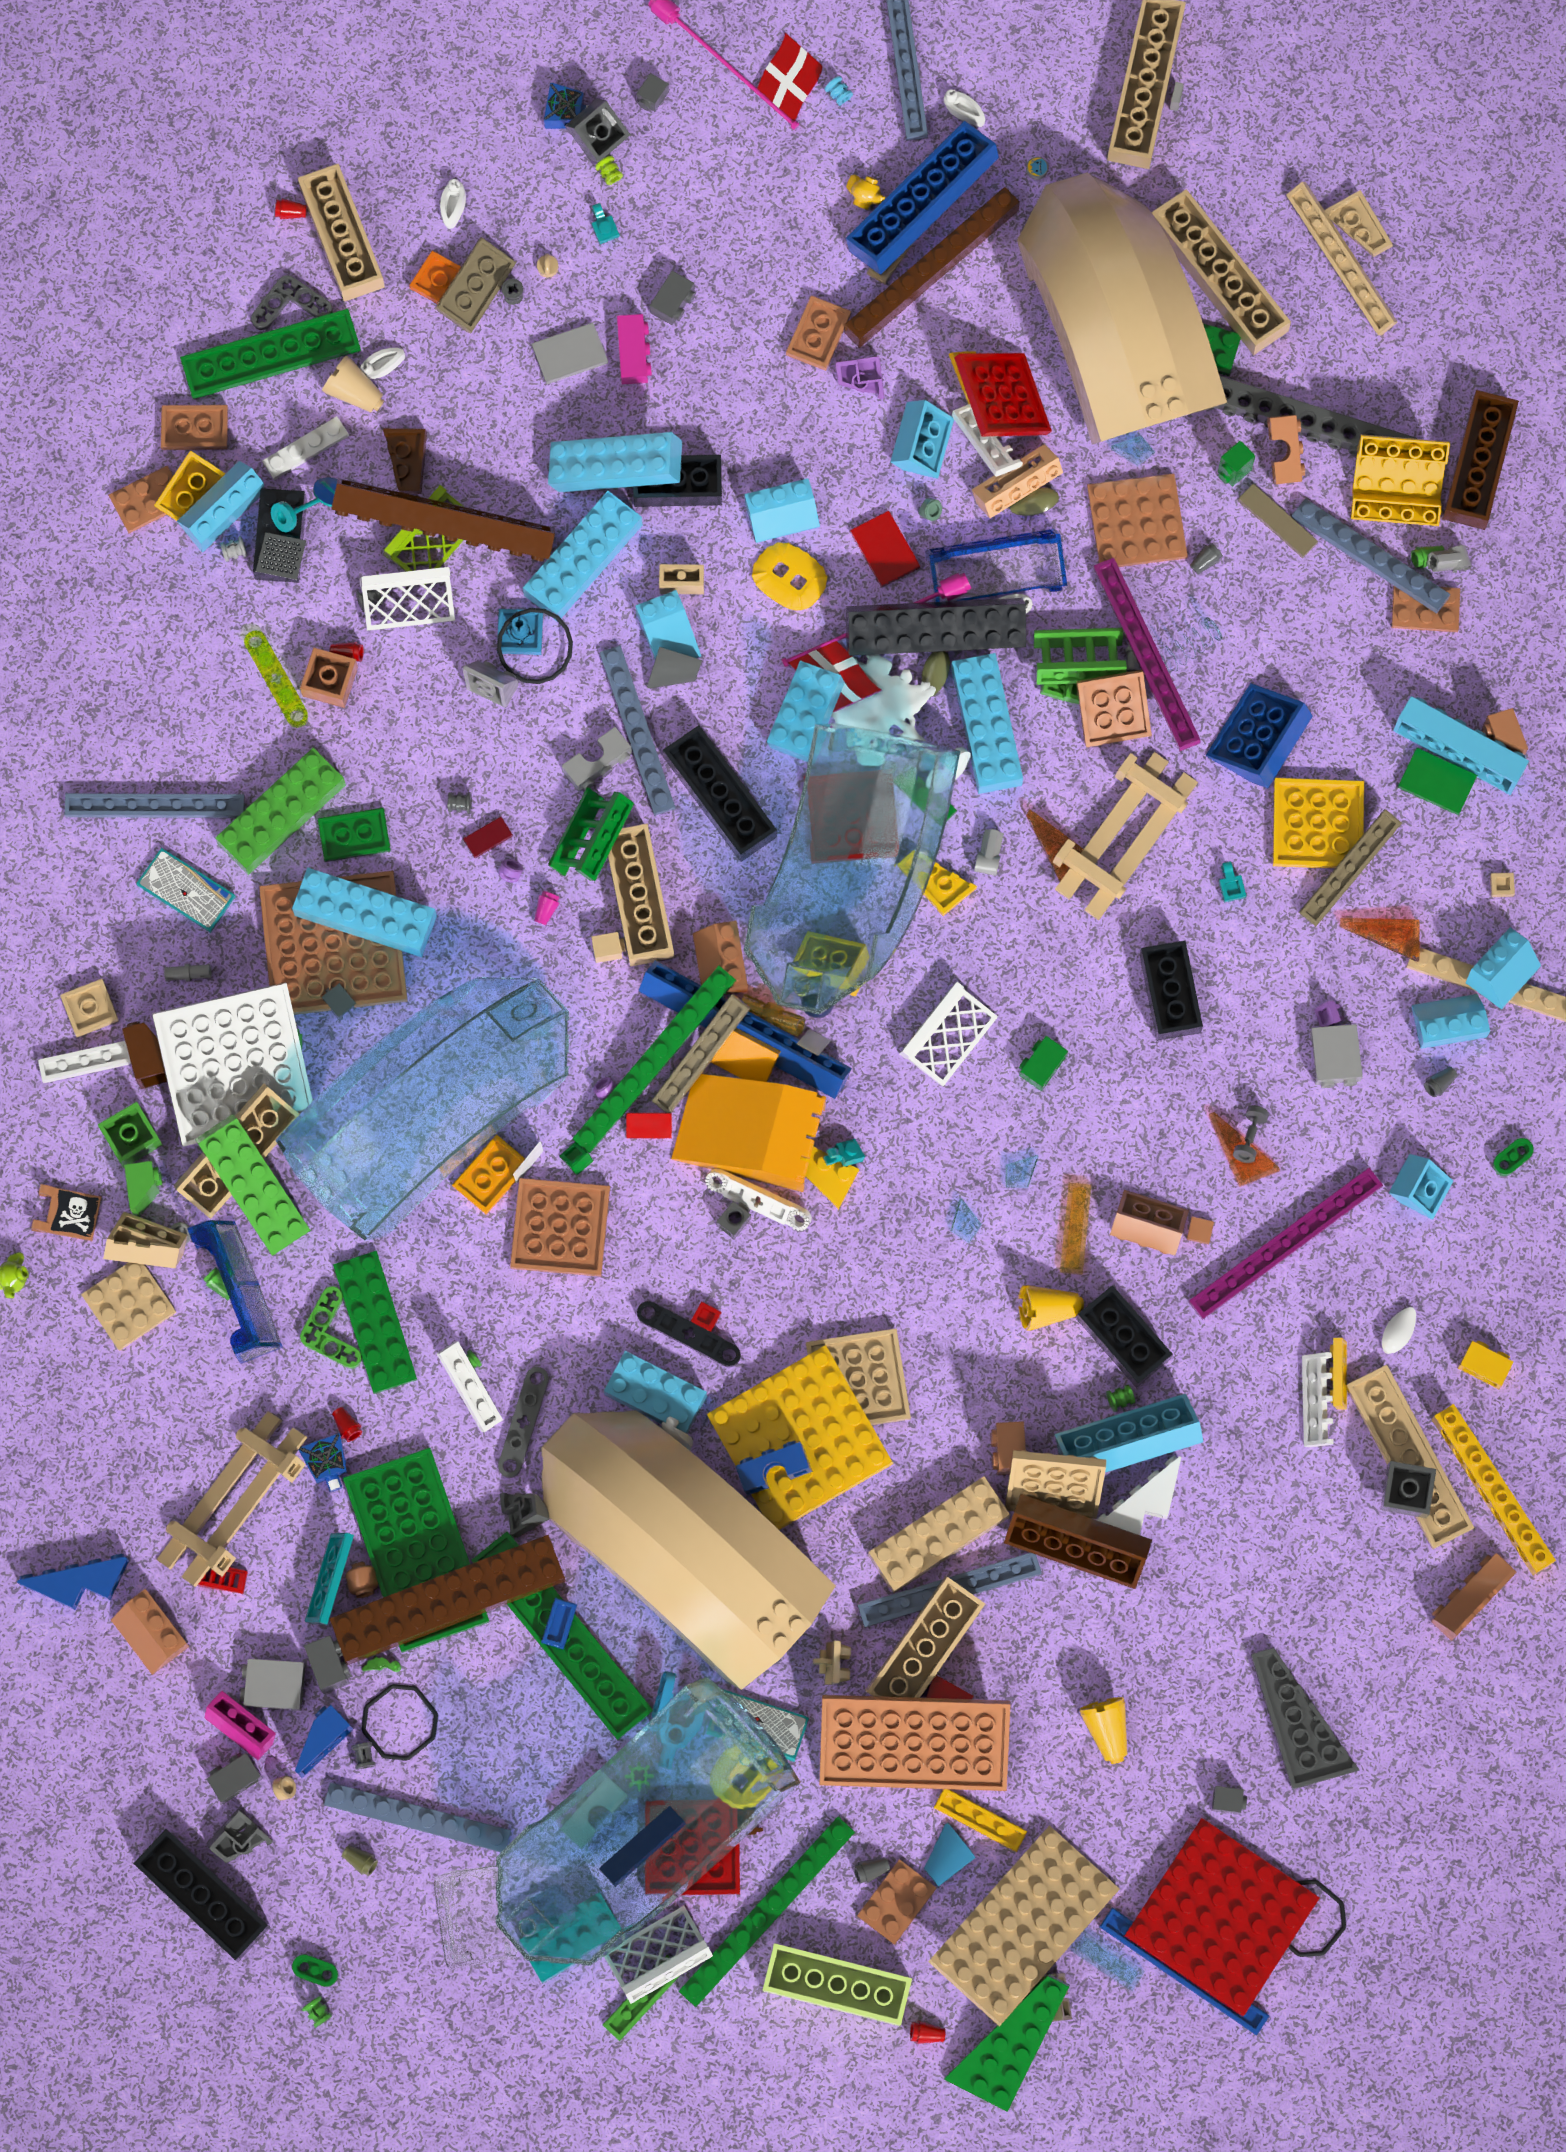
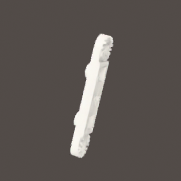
M714 1168L706 1176V1185H708L711 1191L714 1190L738 1204L741 1202L749 1209L783 1225L786 1224L793 1227L794 1230L803 1231L811 1223L812 1217L807 1209L727 1171ZM712 1176H718V1178L720 1177L723 1183H715L712 1179ZM757 1196H759V1197L761 1198V1199H760V1201H761L760 1203H757V1202H756V1197H757ZM800 1214L805 1222H798L794 1215Z

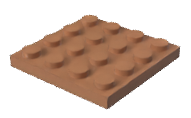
M1175 474L1087 484L1099 563L1114 558L1118 567L1187 559L1188 555Z
M519 1178L510 1268L602 1277L610 1186Z

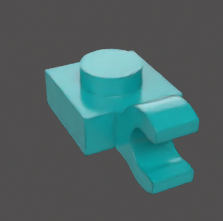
M600 203L592 205V212L596 221L591 223L599 244L620 237L612 215L605 217Z
M1231 861L1222 863L1221 868L1225 879H1220L1219 885L1224 903L1246 898L1242 876L1234 875Z
M856 1139L836 1143L834 1148L826 1151L828 1155L823 1157L826 1165H832L841 1161L843 1167L863 1162L865 1155Z

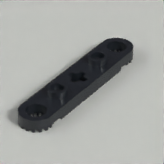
M645 1301L638 1306L637 1317L646 1326L725 1367H733L739 1363L741 1353L735 1344L724 1340L718 1335L654 1302ZM644 1308H653L655 1315L651 1319H645L642 1316ZM690 1328L693 1329L695 1337H689L686 1340L685 1334L682 1332L684 1330L688 1331ZM727 1349H731L736 1353L734 1360L729 1362L724 1360L722 1356L723 1352Z

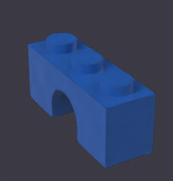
M791 1441L784 1444L782 1449L776 1451L775 1449H770L762 1452V1456L758 1458L748 1457L741 1460L740 1464L735 1467L747 1496L769 1488L766 1477L768 1471L774 1466L784 1467L790 1479L813 1472L802 1443Z

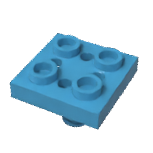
M499 609L498 634L506 620L516 612L524 609ZM530 612L515 617L507 626L502 636V654L542 655L543 613Z

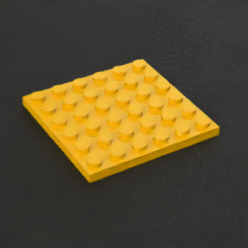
M826 1345L707 1413L709 1420L735 1466L739 1465L740 1461L745 1458L753 1457L755 1459L762 1456L761 1453L764 1451L782 1449L784 1444L791 1441L801 1442L804 1446L813 1472L790 1479L784 1467L774 1466L768 1471L766 1477L769 1488L751 1494L762 1515L778 1530L894 1464Z

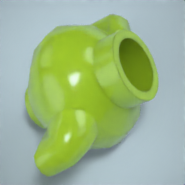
M21 1252L10 1255L7 1261L0 1265V1290H3L5 1297L8 1299L14 1298L15 1293L24 1288L29 1277L27 1268L22 1266L24 1254Z

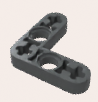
M285 275L277 281L255 309L251 320L256 329H268L289 301L315 318L331 314L333 309L328 300L294 277ZM291 282V287L296 290L294 297V292L291 289L287 288L284 290V283L289 284ZM302 294H309L311 300L307 303H302L299 301V297ZM277 298L281 301V304L277 308H272L268 305L271 299ZM316 299V304L319 307L323 308L324 306H326V313L321 312V314H319L318 308L315 305H313ZM265 307L269 311L265 316L266 322L261 321L258 323L257 317L262 318L266 312L263 308Z

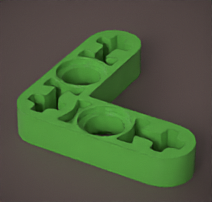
M331 1286L326 1288L321 1294L301 1331L300 1340L305 1347L346 1368L354 1369L362 1361L359 1350L326 1333L343 1301L340 1289ZM333 1292H337L338 1300H333L330 1304V1308H334L332 1312L326 1307L321 1306L322 1303L327 1305L329 1301L328 1293L333 1294ZM322 1311L326 1312L328 1320L322 1324L316 1322V1314ZM311 1323L318 1328H323L321 1332L318 1329L314 1334L317 1338L316 1341L311 1340L310 1343H307L305 1335L311 1334L314 1329L310 1326ZM328 1342H335L338 1348L335 1353L328 1354L325 1352V1345ZM342 1346L346 1347L343 1350L344 1353L351 1355L352 1352L355 1353L356 1362L351 1361L350 1364L347 1363L348 1360L343 1355L340 1356V1359L336 1358L341 1353Z

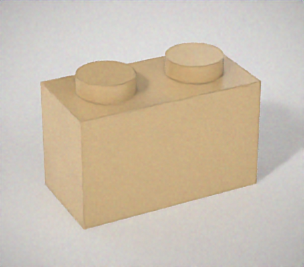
M660 564V594H667L677 590L678 594H704V565Z

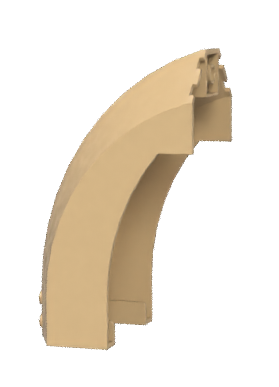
M1088 172L1045 185L1017 242L1030 282L1035 281L1056 331L1080 403L1091 444L1103 442L1120 435L1227 403L1210 343L1193 294L1166 234L1151 211L1142 202Z
M636 1410L573 1413L542 1446L543 1502L548 1510L549 1520L573 1543L587 1551L635 1594L720 1677L741 1690L783 1657L812 1625L836 1587L781 1531L732 1486L675 1438Z

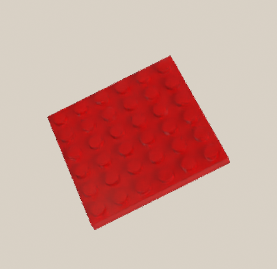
M1201 1818L1124 1936L1243 2017L1320 1897Z

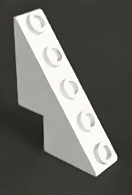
M1172 1456L1164 1463L1166 1465L1165 1469L1161 1472L1158 1470L1154 1471L1147 1477L1149 1481L1143 1487L1140 1484L1129 1492L1130 1498L1125 1502L1123 1499L1119 1500L1112 1506L1113 1512L1108 1516L1104 1513L1096 1520L1140 1535L1145 1514L1167 1519L1181 1457Z

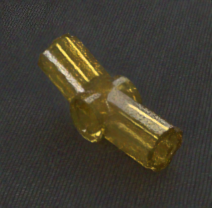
M744 994L741 999L751 1007L750 1013L789 1034L799 1036L805 1028L806 1019L803 1016L785 1011L784 1008L777 1004L765 1003L747 994Z

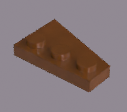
M383 428L398 491L406 494H422L427 441L426 429Z

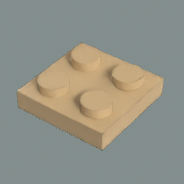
M103 979L60 995L76 1037L119 1021Z

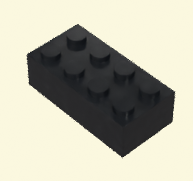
M681 455L680 483L633 486L634 507L722 505L721 455Z
M261 488L253 564L255 580L299 583L300 569L297 580L256 572L265 532L303 540L306 509L296 514L297 524L293 530L282 532L275 526L272 520L271 508L274 504L282 501L295 509L307 503L305 491Z
M1186 940L1141 948L1139 956L1156 1041L1201 1033L1203 1024Z
M1113 1285L1077 1315L1076 1320L1136 1388L1172 1358L1173 1353Z

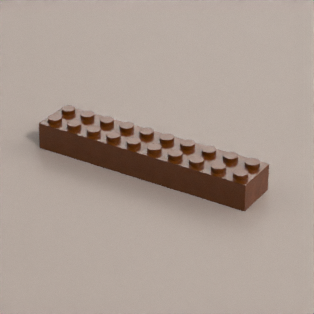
M341 478L337 480L331 510H335V514L348 517V514L357 515V519L370 522V519L379 520V524L392 527V524L401 525L400 529L413 532L414 529L423 531L422 534L432 537L440 534L444 535V539L457 542V539L466 540V544L476 547L479 544L488 545L487 549L498 552L501 549L509 550L511 555L522 557V554L531 555V559L537 561H544V558H550L555 536L554 527Z
M548 1534L329 1619L347 1665H350L566 1582Z

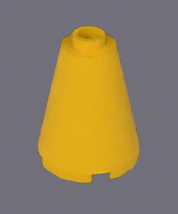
M1022 1285L1019 1291L1018 1299H1023L1022 1307L1018 1306L1020 1321L1026 1331H1032L1076 1317L1084 1309L1083 1298L1075 1292L1031 1285Z
M1113 1697L1106 1699L1107 1701L1090 1703L1079 1710L1104 1760L1110 1761L1111 1764L1124 1761V1757L1128 1755L1126 1711L1123 1697Z

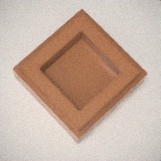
M1192 1217L1187 1240L1209 1245L1214 1221Z

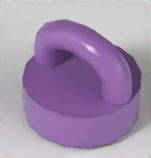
M505 859L501 863L499 876L506 882H517L522 874L523 867L515 860Z
M605 1077L595 1084L593 1092L600 1100L604 1101L615 1089L616 1084L612 1078Z

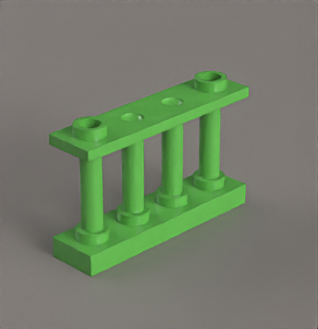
M1122 628L1034 630V649L1041 648L1043 662L1037 663V685L1076 684V681L1126 673V660H1118L1117 646H1122L1123 642ZM1108 646L1109 661H1096L1095 647ZM1072 647H1086L1087 661L1074 662ZM1050 648H1064L1065 662H1051Z

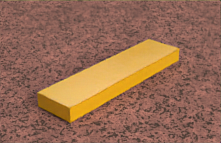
M943 1789L934 1806V1809L1014 1852L1018 1851L1027 1833L1026 1830L950 1789Z

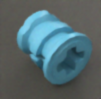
M841 76L830 81L824 89L825 92L831 93L830 96L837 100L836 103L839 106L853 96L852 91H848L846 83H842L843 78Z

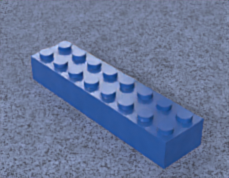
M963 121L845 238L849 252L881 275L999 158L996 143L966 121Z

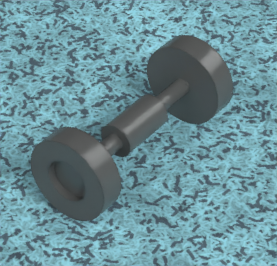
M1256 1105L1249 1106L1245 1114L1246 1118L1252 1122L1245 1136L1246 1144L1235 1146L1233 1151L1234 1158L1243 1163L1255 1161L1257 1152L1250 1147V1143L1254 1141L1258 1129L1256 1125L1266 1123L1269 1117V1112L1265 1108Z

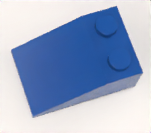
M332 1705L328 1708L326 1706L322 1707L315 1714L317 1718L313 1721L295 1772L301 1778L354 1730Z

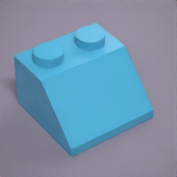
M1409 1154L1389 1194L1401 1204L1433 1220L1453 1180L1430 1159Z

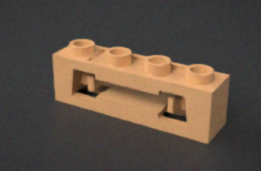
M1045 444L1021 458L1020 460L1023 464L1020 468L997 477L994 475L972 489L976 504L989 518L997 515L1063 473L1059 458ZM1040 456L1041 461L1037 464L1032 461L1031 464L1033 466L1029 468L1028 462ZM998 482L1000 487L994 485V491L990 492L987 490L988 487Z

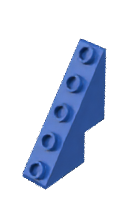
M116 1554L110 1556L111 1560L107 1561L94 1559L88 1561V1565L80 1567L79 1564H71L65 1566V1570L56 1572V1569H48L42 1571V1575L33 1577V1574L19 1576L20 1580H17V1583L76 1610L85 1589L111 1600L129 1560L124 1554Z

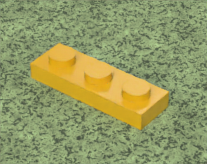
M1333 1338V1344L1330 1345V1352L1333 1358V1367H1330V1373H1332L1330 1380L1333 1381V1390H1330V1395L1333 1396V1401L1330 1402L1336 1409L1347 1410V1341L1343 1338Z

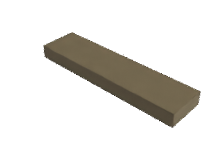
M1252 484L1238 498V501L1301 558H1304L1318 544V541L1255 484Z

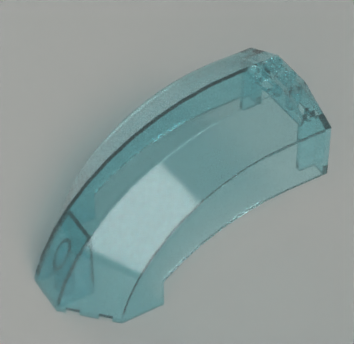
M836 723L815 724L802 794L791 835L764 904L752 905L744 945V952L748 958H751L757 968L755 970L763 983L770 989L777 1005L820 1015L872 980L890 960L915 916L936 861L952 798L960 757L959 750L923 740ZM850 854H863V858L848 859Z
M477 977L436 999L377 1042L323 1090L275 1141L295 1175L327 1211L364 1241L387 1236L468 1156L525 1109L539 1106L569 1075V1066H567V1053H569L567 1021H569V1011L539 978Z
M708 1677L690 1683L596 1773L545 1817L528 1825L496 1857V1867H498V1881H496L498 1914L496 1915V1926L527 1961H549L550 1963L561 1964L575 1963L591 1966L640 1930L698 1881L767 1817L801 1782L778 1744L745 1707ZM668 1806H671L685 1821L686 1825L614 1887L601 1873L599 1868Z

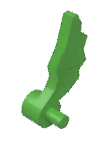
M375 1657L373 1660H368L367 1665L363 1666L362 1671H381L384 1668H388L393 1672H399L401 1664L398 1661L390 1663L383 1657Z

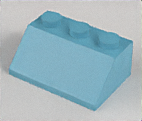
M926 400L907 402L890 462L904 471L938 479L954 422L953 417Z
M809 478L744 494L745 506L756 543L820 527Z
M1510 927L1474 965L1466 980V984L1497 1007L1503 1009L1538 971L1541 964L1530 942Z
M1478 994L1411 1005L1420 1049L1486 1038L1490 1033L1486 1009Z

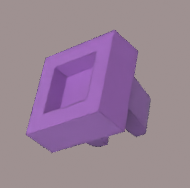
M1334 1000L1327 1001L1314 1009L1320 1027L1334 1026L1344 1020V1016H1339L1338 1009L1341 1007L1339 1004H1335Z

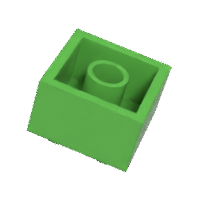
M137 1102L98 1124L123 1168H125L124 1165L132 1164L163 1146Z

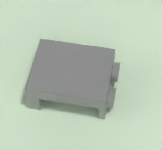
M1357 1024L1311 1028L1310 1041H1312L1316 1074L1315 1085H1321V1088H1332L1337 1083H1344V1086L1357 1085V1082H1360L1363 1077Z
M248 1659L247 1665L244 1664L242 1670V1678L246 1679L245 1688H241L240 1702H244L245 1708L261 1707L301 1711L305 1676L304 1662Z

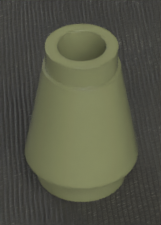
M350 1845L342 1853V1857L361 1875L370 1876L378 1864L374 1854Z

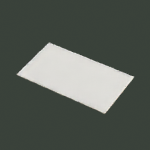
M809 1029L797 1044L819 1056L831 1040Z

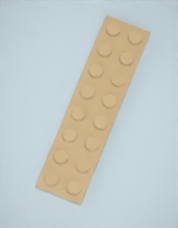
M1385 1365L1347 1384L1346 1388L1387 1465L1390 1461L1436 1469L1430 1515L1427 1518L1415 1517L1432 1550L1473 1530L1474 1526L1388 1366Z

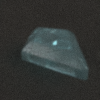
M1142 436L1111 445L1112 451L1136 466H1139L1155 454V451Z
M1035 1155L1005 1165V1187L1029 1188L1039 1156Z
M959 1199L950 1232L969 1244L982 1224L966 1203Z

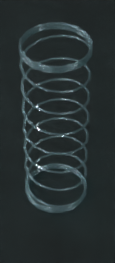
M1206 617L1204 619V622L1201 621V624L1203 623L1209 631L1210 626L1208 625V620L1214 626L1220 637L1218 638L1216 636L1214 637V639H1216L1217 641H1221L1223 637L1218 626L1214 623L1212 619Z

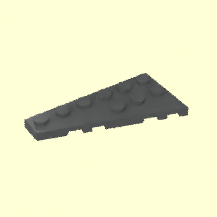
M1271 1648L1251 1654L1291 1789H1298L1359 1771L1357 1765L1354 1764L1324 1718L1306 1696L1304 1690L1292 1676L1276 1650Z

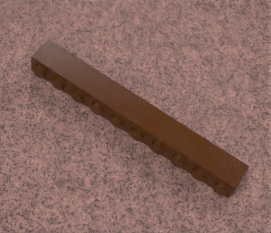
M1006 187L1001 189L845 324V334L858 348L863 346L1019 211L1020 201Z

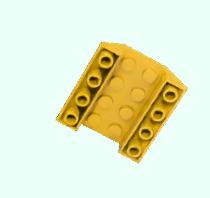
M1361 435L1357 447L1353 479L1351 519L1439 526L1442 507L1441 492L1445 464L1448 462L1450 442Z

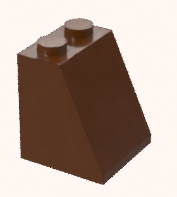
M136 1021L127 1024V1027L122 1028L134 1076L140 1089L166 1083L167 1078L158 1038L144 1022Z

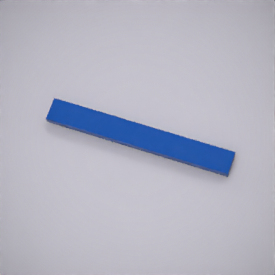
M1113 1907L1111 1908L1099 1928L1256 2036L1269 2018L1267 2013L1251 2004L1243 2017L1126 1938L1124 1935L1133 1921Z

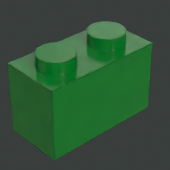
M1241 440L1221 457L1218 468L1220 480L1225 484L1229 483L1232 487L1252 471L1256 456Z
M1045 1036L1043 1041L1039 1039L1032 1048L1034 1053L1030 1059L1026 1057L1019 1066V1069H1021L1019 1076L1040 1091L1045 1088L1068 1055L1067 1049L1048 1036Z

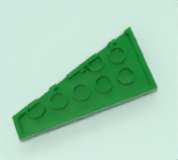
M1048 1974L1014 2009L1000 2026L997 2025L944 2077V2080L1008 2112L1070 1984Z

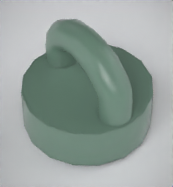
M927 498L919 508L918 514L924 519L935 521L942 513V504L939 500Z

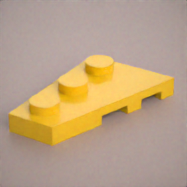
M915 851L899 865V868L942 916L946 915L977 889L976 885L971 882L968 883L960 878L959 875L954 872L951 873L939 866L940 864Z
M813 1146L810 1159L802 1157L800 1159L809 1162L805 1177L839 1210L859 1169L852 1165L843 1167L841 1161L832 1165H826L823 1157L828 1154Z

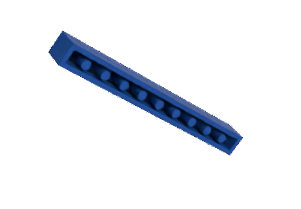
M655 960L645 972L638 991L679 1013L701 985ZM722 998L700 1025L707 1028L727 999ZM749 1011L736 1027L781 1051L775 1067L834 1099L843 1089L851 1072V1067L823 1052L818 1056L799 1046L797 1043L800 1039Z

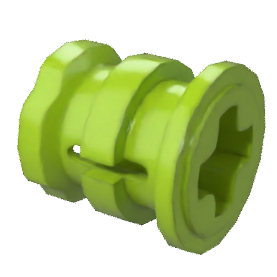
M613 156L602 159L595 166L597 171H601L600 175L602 178H605L607 185H612L623 177L622 172L618 171V165L613 163L615 160Z

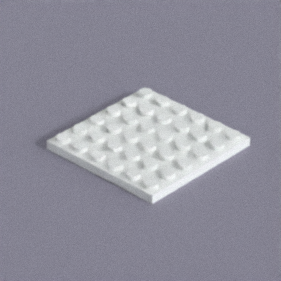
M286 982L152 1013L183 1147L196 1144L195 1139L230 1115H236L264 1083L301 1115V1118L316 1115Z

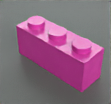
M643 314L617 316L622 385L648 383L647 376H652L651 362L646 363V355H650V343L645 342V335H649L648 322H644Z
M223 1691L207 1706L204 1718L255 1759L259 1760L273 1745L276 1733Z

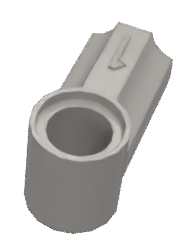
M1465 545L1428 554L1427 566L1433 572L1452 570L1453 573H1457V570L1464 569L1466 571L1472 567Z
M985 829L981 851L978 852L974 872L993 876L997 875L1004 833L994 829Z

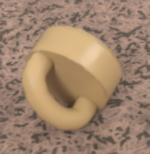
M546 253L537 261V270L541 276L549 278L558 272V261L549 253Z
M282 1776L273 1781V1792L278 1800L283 1801L294 1797L296 1784L291 1777Z

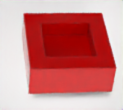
M701 1301L691 1322L712 1332L722 1312Z

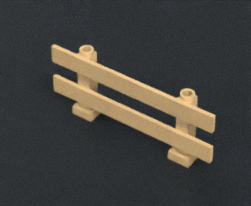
M1156 752L1152 754L1143 768L1135 763L1138 758L1131 753L1115 775V778L1121 782L1124 778L1132 782L1081 854L1073 849L1076 843L1068 839L1053 860V863L1058 867L1063 863L1070 867L1055 888L1058 893L1068 900L1071 899L1085 878L1100 888L1084 910L1097 920H1100L1115 898L1120 899L1127 889L1124 887L1126 882L1177 811L1182 813L1186 808L1188 802L1185 800L1198 784L1196 780L1184 772L1173 788L1157 779L1169 762ZM1146 793L1160 801L1161 804L1111 874L1097 866L1096 863Z
M267 1411L252 1432L247 1428L239 1429L236 1433V1439L243 1445L183 1525L176 1521H171L167 1525L166 1532L173 1538L156 1560L171 1570L185 1550L190 1548L198 1555L181 1576L184 1580L196 1587L210 1568L223 1577L236 1559L225 1547L278 1476L281 1474L285 1479L293 1483L306 1464L295 1453L307 1437L295 1428H292L278 1448L267 1442L282 1422L281 1419ZM258 1454L266 1459L267 1463L208 1542L198 1537L197 1534Z

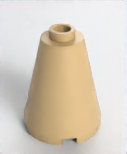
M348 356L341 360L334 373L331 374L322 388L325 394L370 413L373 410L378 411L384 403L382 392Z

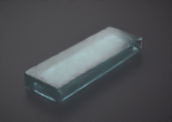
M1086 1932L1073 1950L1074 1954L1131 1992L1145 1972Z

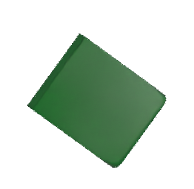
M576 1141L559 1156L576 1175L580 1174L594 1161L589 1153Z

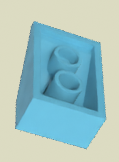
M677 590L635 605L636 615L654 659H656L659 647L694 658L701 657Z

